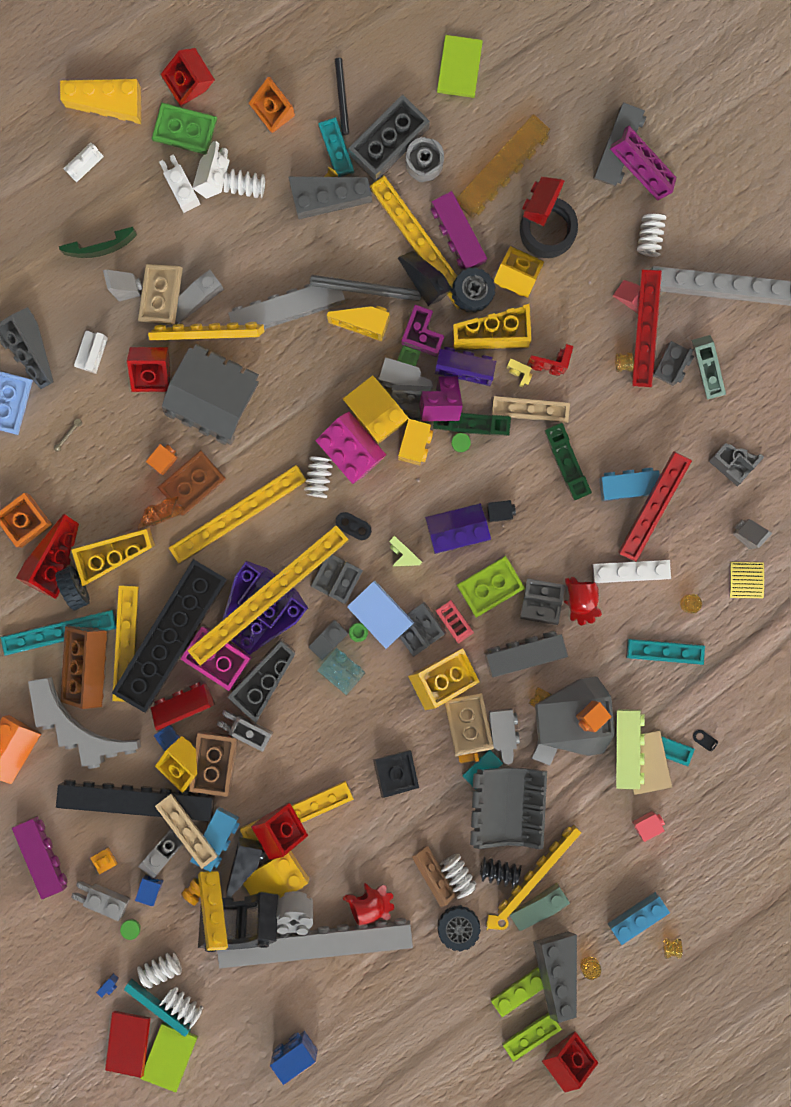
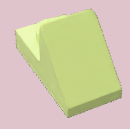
M395 536L389 541L392 544L390 548L397 555L399 553L402 554L393 567L418 566L422 563Z

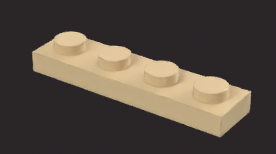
M494 396L492 415L568 423L570 403Z
M172 793L155 806L201 869L218 857V854Z

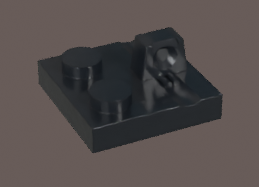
M411 750L373 759L382 798L419 788Z

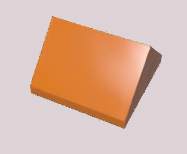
M267 77L249 102V105L271 133L295 116L293 106L270 77Z

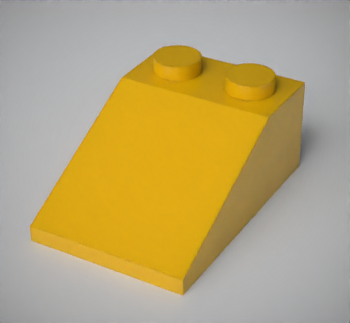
M370 306L330 311L327 313V319L330 324L382 341L390 321V313L384 307L376 306L374 308Z
M373 375L343 398V401L377 444H380L408 422L409 418Z
M463 648L408 676L425 710L435 709L480 683Z
M290 851L284 857L269 859L260 865L243 885L250 895L266 892L278 894L279 898L285 896L286 892L298 891L307 885L309 877L292 851Z

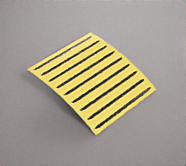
M730 562V598H764V563Z

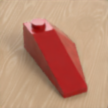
M63 514L24 562L16 579L45 595L57 599L60 590L55 574L67 568V565H70L71 547L75 544L79 523Z

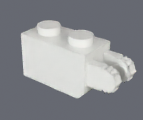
M217 141L211 143L207 154L203 155L200 159L192 188L206 199L222 192L230 161L227 159L228 150L226 148H222L218 152L220 144Z
M173 154L170 156V160L175 166L174 168L168 170L163 160L159 161L182 211L185 213L201 204L181 165L178 164Z

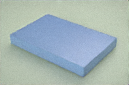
M0 371V431L19 435L33 382L32 379Z
M373 581L347 606L385 649L414 623L376 581Z

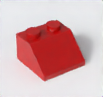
M196 48L179 50L160 74L180 106L206 92L215 81Z
M542 176L539 182L535 181L530 191L533 195L531 199L527 198L522 209L525 210L523 217L544 226L565 181Z
M130 347L127 366L131 392H167L170 383L168 347Z
M290 803L263 816L251 826L270 860L284 857L308 837L306 830Z
M576 1032L571 1033L551 1048L542 1060L565 1093L580 1089L598 1064V1061Z

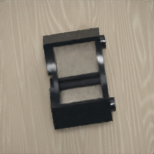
M259 892L254 895L245 896L244 901H234V898H222L228 942L226 950L256 947L268 948L269 944L277 941L276 913L278 894ZM200 906L198 948H204L206 952H216L217 950L206 949L202 906Z

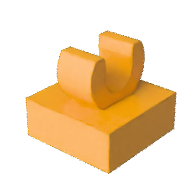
M109 847L90 857L99 875L118 864Z

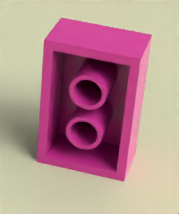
M350 412L338 417L315 440L352 484L362 479L386 456V453Z
M202 626L181 657V660L230 691L253 657L228 642L200 666L187 650L211 631L207 627Z

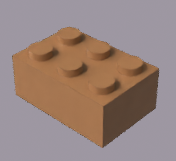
M204 731L197 733L195 746L197 776L190 783V792L227 797L230 795L238 739L226 734Z

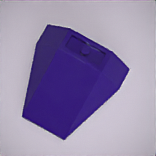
M246 561L234 578L223 620L272 580L276 574L268 568ZM292 588L231 641L250 655L295 625L308 607L298 591Z

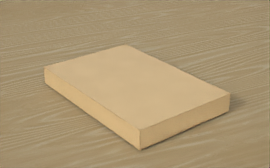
M146 264L138 321L175 324L182 267Z
M482 693L454 698L445 702L455 756L494 749Z
M660 730L642 733L645 734V746L641 745V753H645V764L641 765V773L645 774L644 784H641L640 789H633L634 795L672 788Z

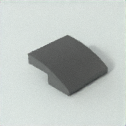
M392 385V398L407 417L429 424V421H421L419 404L422 391H431V386Z
M331 555L321 564L311 587L346 604L363 570Z
M527 579L520 619L558 625L565 585Z
M423 602L407 614L414 623L399 637L414 657L447 632L426 603Z

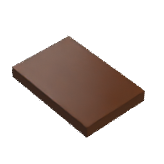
M200 450L159 485L158 489L177 511L184 516L222 484L226 478L203 451Z

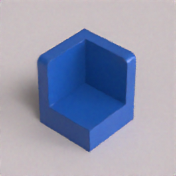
M145 875L141 880L135 901L154 906L163 880L152 879L150 876Z

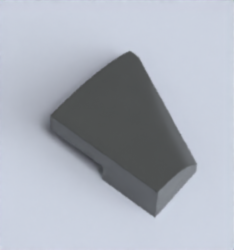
M725 443L709 462L738 487L761 462L764 456L761 454L747 453L748 450L736 449L734 446Z

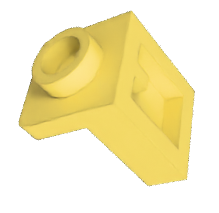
M510 359L507 365L509 373L518 377L523 375L520 387H523L524 384L528 385L533 375L530 373L532 368Z

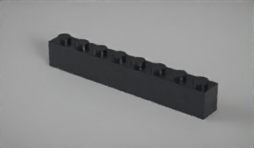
M64 780V782L58 784L56 808L163 817L155 806L172 793L191 820L211 821L213 818L215 795L205 793L193 794L189 790H185L183 793L180 790L179 792H172L171 788H160V791L152 790L153 787L141 786V789H135L133 785L126 784L122 785V787H114L113 783H103L101 786L95 785V782L84 781L83 784H78L76 780Z

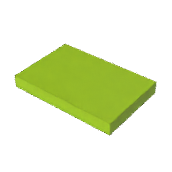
M445 35L437 93L475 98L483 40Z
M506 556L457 584L458 589L476 618L525 589Z
M162 1022L146 1062L144 1076L140 1079L176 1093L198 1036L192 1033H188L186 1037L182 1036L170 1025Z

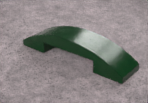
M133 227L114 231L116 236L114 240L84 248L78 242L59 246V250L64 255L70 257H100L126 246L137 236V232Z
M461 413L459 421H434L433 429L468 434L509 436L511 416Z
M563 423L544 430L557 466L573 500L575 501L591 494L592 491L586 477L583 476Z

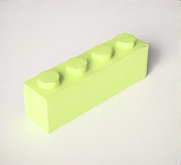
M617 710L616 789H640L641 784H644L645 774L641 773V765L645 764V753H641V745L645 746V734H641V726H645V714H641V710Z

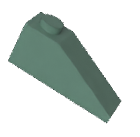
M711 335L691 340L707 400L726 395L716 348Z
M555 883L513 911L510 917L519 931H522L554 915L569 905L570 902L558 883Z

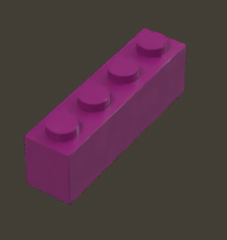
M451 191L433 200L430 212L434 219H438L442 235L447 236L449 240L447 244L450 251L456 253L458 257L456 262L459 268L465 271L467 268H477L485 264L487 257L453 192Z
M36 816L12 827L41 900L67 888V877L64 873H61L59 858L57 855H54L51 849L53 848L52 841L49 837H46L44 832V822Z

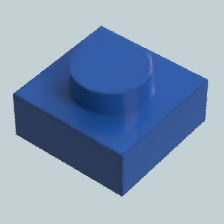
M168 725L154 735L164 751L180 738L172 725Z
M113 973L96 993L101 998L106 993L110 995L117 988L115 984L119 978Z

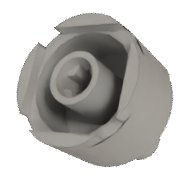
M426 137L417 138L408 146L406 169L410 176L418 182H427L435 179L443 169V148L434 139Z
M297 891L286 892L285 896L281 898L278 896L276 913L277 932L280 934H307L308 929L313 925V899L311 897L309 899L307 894Z

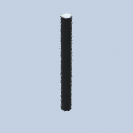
M335 58L342 135H348L349 124L342 58Z

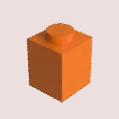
M160 444L146 462L160 474L164 475L178 457L174 455L176 451L168 444L165 447Z
M591 701L576 715L580 721L578 723L584 731L596 732L612 717L598 701Z

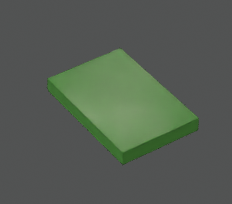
M161 102L152 140L206 155L211 144L217 117Z

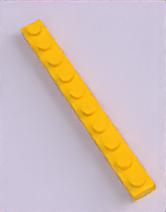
M337 526L333 527L187 651L201 666L348 542L349 539Z

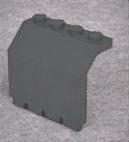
M196 344L193 349L189 347L169 383L162 404L163 412L171 419L177 418L181 420V423L191 428L193 426L198 428V431L205 436L210 434L216 437V440L221 444L226 445L228 443L232 445L238 422L259 385V381H256L259 374L247 368L242 374L243 366L231 360L224 365L225 357L213 351L208 357L209 349Z
M507 767L477 769V773L473 777V788H476V791H473L472 808H475V811H472L471 827L474 830L470 834V845H473V848L476 849L507 845L543 849L547 771Z

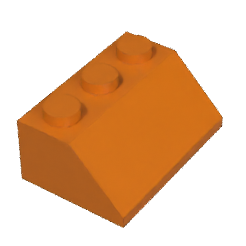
M10 715L3 716L0 720V781L12 784L40 738L41 733Z

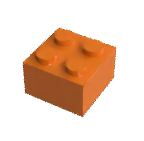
M23 493L0 510V526L16 547L23 548L53 525L32 496L27 493Z

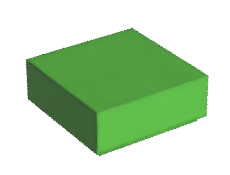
M403 345L397 361L416 366L421 351Z

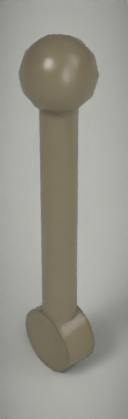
M75 419L72 428L67 432V434L63 437L59 444L54 445L55 451H60L61 446L72 434V432L76 429V427L82 425V421L80 419Z

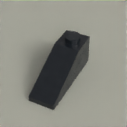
M414 251L398 257V260L427 306L441 301L453 290L443 273Z
M239 837L226 887V898L230 899L258 868L259 860L263 861L265 851L258 840Z

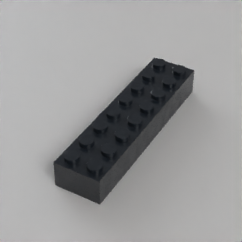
M193 559L118 681L112 694L142 712H148L228 579Z

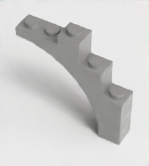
M52 677L28 681L36 727L42 726V730L54 728L55 724L59 747L65 746V749L76 748L78 744L82 767L88 766V769L100 767L99 764L105 761L104 755L106 758L115 757L118 752L123 751L125 755L136 753V749L141 747L140 739H110L95 734L79 724L60 702Z

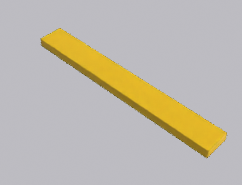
M384 175L370 185V190L414 251L443 273L452 288V284L457 277L456 273ZM452 292L448 293L447 296L451 300L453 305L456 307L457 310L460 309V307L454 303V299H452Z
M295 465L170 546L169 550L178 564L182 563L304 484L306 481L305 476L299 467Z

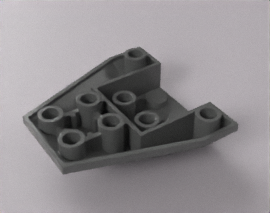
M598 677L578 679L535 704L538 744L591 756L604 753L615 735L611 695ZM591 701L600 702L612 716L596 732L584 731L578 723L580 721L576 717Z

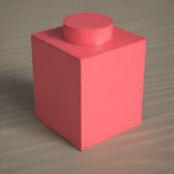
M653 811L632 821L644 842L665 831L662 827L665 825L660 814L656 815Z

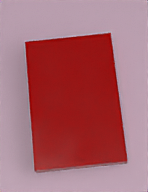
M119 1011L112 1012L105 1071L140 1078L144 1076L151 1017Z

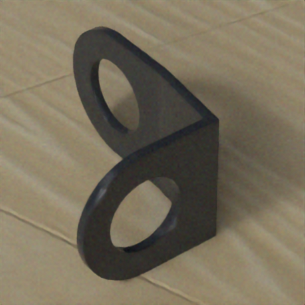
M697 730L693 734L694 741L710 752L718 744V740L703 730ZM698 733L703 734L702 740H697L696 735Z

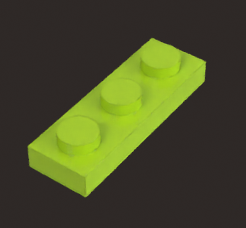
M536 967L491 999L492 1004L501 1017H504L543 989L539 967Z
M547 1013L502 1044L514 1062L561 1031L562 1028L558 1022L550 1019L549 1013Z

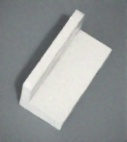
M85 331L74 366L96 374L108 338L98 332Z

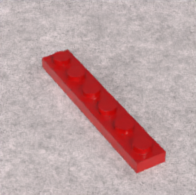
M642 270L632 386H653L662 270Z
M673 451L618 551L620 555L634 561L638 560L692 462L690 458Z

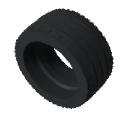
M557 198L552 212L559 214L565 220L567 235L559 244L544 245L538 242L530 231L531 220L522 216L520 223L522 243L529 252L537 257L549 259L562 255L572 246L577 236L578 219L576 213L566 201Z

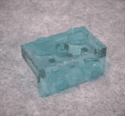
M337 648L317 670L345 695L353 689L365 674L359 665L351 661L345 653Z

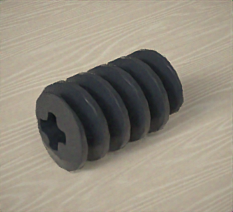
M483 857L480 868L481 880L484 882L486 877H488L491 884L496 879L497 885L504 881V887H507L509 882H511L514 889L519 882L522 865L516 870V864L514 863L509 868L508 862H504L503 866H501V861L497 860L494 865L493 859L490 858L486 863V859Z

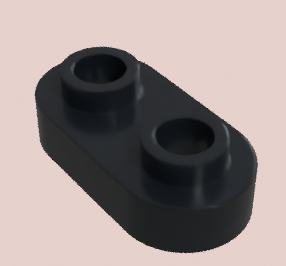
M342 512L336 517V526L346 534L361 541L371 536V526L360 518L348 512ZM345 518L349 520V524L346 526L342 525V520ZM361 527L366 529L363 535L358 532Z

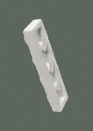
M670 560L592 564L593 582L596 583L671 579Z

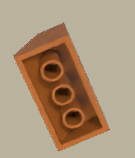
M65 626L60 702L81 709L102 707L107 642L106 630Z

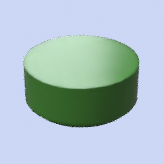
M464 433L456 434L451 442L452 448L459 453L467 451L471 445L469 436Z
M355 623L349 629V636L353 641L361 642L368 636V629L362 623Z
M128 919L121 926V935L127 940H133L140 934L141 926L138 921Z

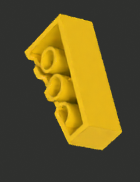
M137 79L60 81V100L66 108L88 113L93 112L101 116H111L119 120H128L141 124V86Z
M530 303L523 305V307L507 309L501 313L489 314L483 318H475L453 324V349L529 348L531 343Z
M150 527L72 549L82 587L154 547L155 544Z

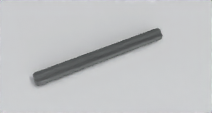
M311 275L309 281L310 286L413 301L421 300V294L416 289Z

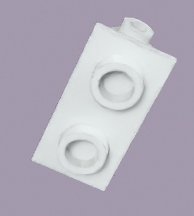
M89 143L63 169L77 183L104 156L94 144Z

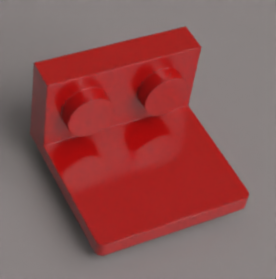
M566 344L563 349L560 348L556 361L531 355L527 365L531 366L532 370L542 371L544 369L548 370L551 375H564L568 369L574 346Z

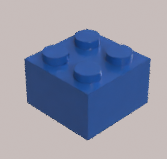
M305 1031L300 1034L299 1032L295 1033L289 1038L290 1041L285 1045L282 1043L273 1050L274 1053L270 1067L283 1085L316 1062L318 1049Z

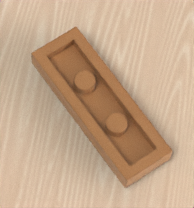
M423 847L412 856L440 907L446 906L457 895L453 892V888L449 885L445 874L441 872V867L429 847Z

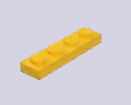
M219 871L200 872L198 880L206 949L226 950L228 942Z

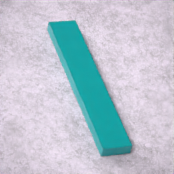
M110 610L3 636L0 639L4 656L64 642L65 626L98 628L109 631L116 629L117 623L114 611Z

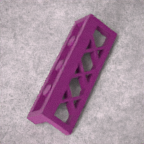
M627 126L624 129L622 138L611 144L610 150L657 201L673 193L677 177L630 126Z

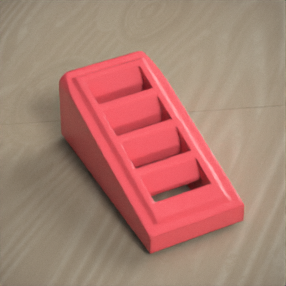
M452 600L436 610L457 643H461L474 633ZM452 608L453 611L444 617L443 613ZM457 614L458 617L448 623L447 620ZM459 621L462 622V624H460L455 629L452 628V626L457 624ZM466 627V631H464L460 635L456 634L457 632Z

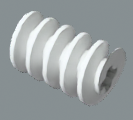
M232 169L230 174L226 172L224 192L227 193L231 189V193L235 194L238 190L239 195H243L246 192L248 197L253 193L254 198H258L260 194L262 198L265 189V176L262 174L260 179H258L257 173H254L253 177L250 178L249 172L247 171L246 175L243 176L242 170H239L238 174L235 175V171Z
M647 214L642 217L643 223L640 226L641 231L639 232L641 238L638 239L639 246L637 247V251L640 254L649 257L660 256V253L655 251L662 248L657 243L663 242V239L658 237V235L664 234V231L659 228L665 227V224L660 222V220H666L665 215Z
M310 457V461L314 462V464L308 465V468L313 471L307 472V475L312 479L305 481L310 485L309 487H304V490L309 493L306 495L327 498L323 491L329 490L324 484L330 483V480L326 479L325 476L332 474L327 471L328 468H333V465L328 463L331 460L321 457Z
M454 854L440 863V865L444 864L441 872L448 871L445 878H452L449 885L456 884L453 892L460 891L457 899L471 894L476 889L475 886L477 884L476 881L472 880V874H467L469 869L463 867L464 861H459L461 858L460 854Z
M166 953V960L161 956L158 957V964L153 959L151 967L148 963H145V970L140 966L137 967L138 976L144 988H152L154 984L159 985L161 981H167L168 977L172 979L175 974L180 975L182 973L180 962L175 953H173V957Z
M175 987L167 993L159 1006L166 1003L165 1011L172 1008V1016L178 1012L177 1020L184 1017L183 1024L186 1025L190 1022L189 1029H191L200 1017L203 1006L195 1008L196 1001L189 1004L191 997L188 996L183 999L185 992L182 991L177 994L178 987Z

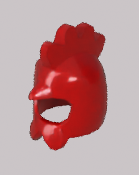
M571 577L570 580L565 578L569 600H564V603L571 610L570 620H577L581 626L585 625L586 622L593 624L596 621L595 617H601L602 615L601 610L597 607L599 601L597 583L578 582L575 577Z
M364 883L365 891L362 896L355 897L353 894L343 896V900L349 903L353 917L358 925L369 924L379 918L390 920L391 915L389 912L394 910V904L390 903L394 896L391 892H386V885H380L377 889H373Z

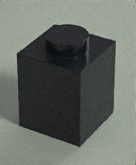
M511 500L487 503L489 523L513 520V516L516 515L515 504H511Z

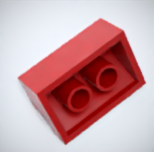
M198 682L189 686L191 690L185 693L183 690L173 693V698L166 700L164 697L155 701V706L150 709L156 731L215 705L207 684L201 685Z

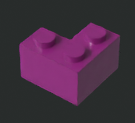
M414 305L402 338V345L438 357L444 335L428 330L433 315L432 310Z
M439 376L436 391H422L419 404L421 421L460 420L463 404L458 376Z

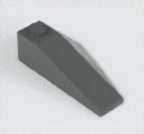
M27 307L0 322V343L5 349L9 348L15 355L13 358L17 363L21 362L26 367V373L40 389L52 384L54 381L39 326L29 308Z

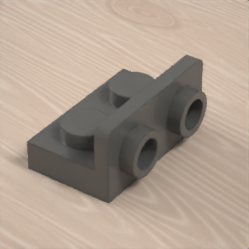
M671 341L653 376L672 386L677 384V382L681 383L685 376V372H683L685 366H689L694 358L691 355L694 349H686Z

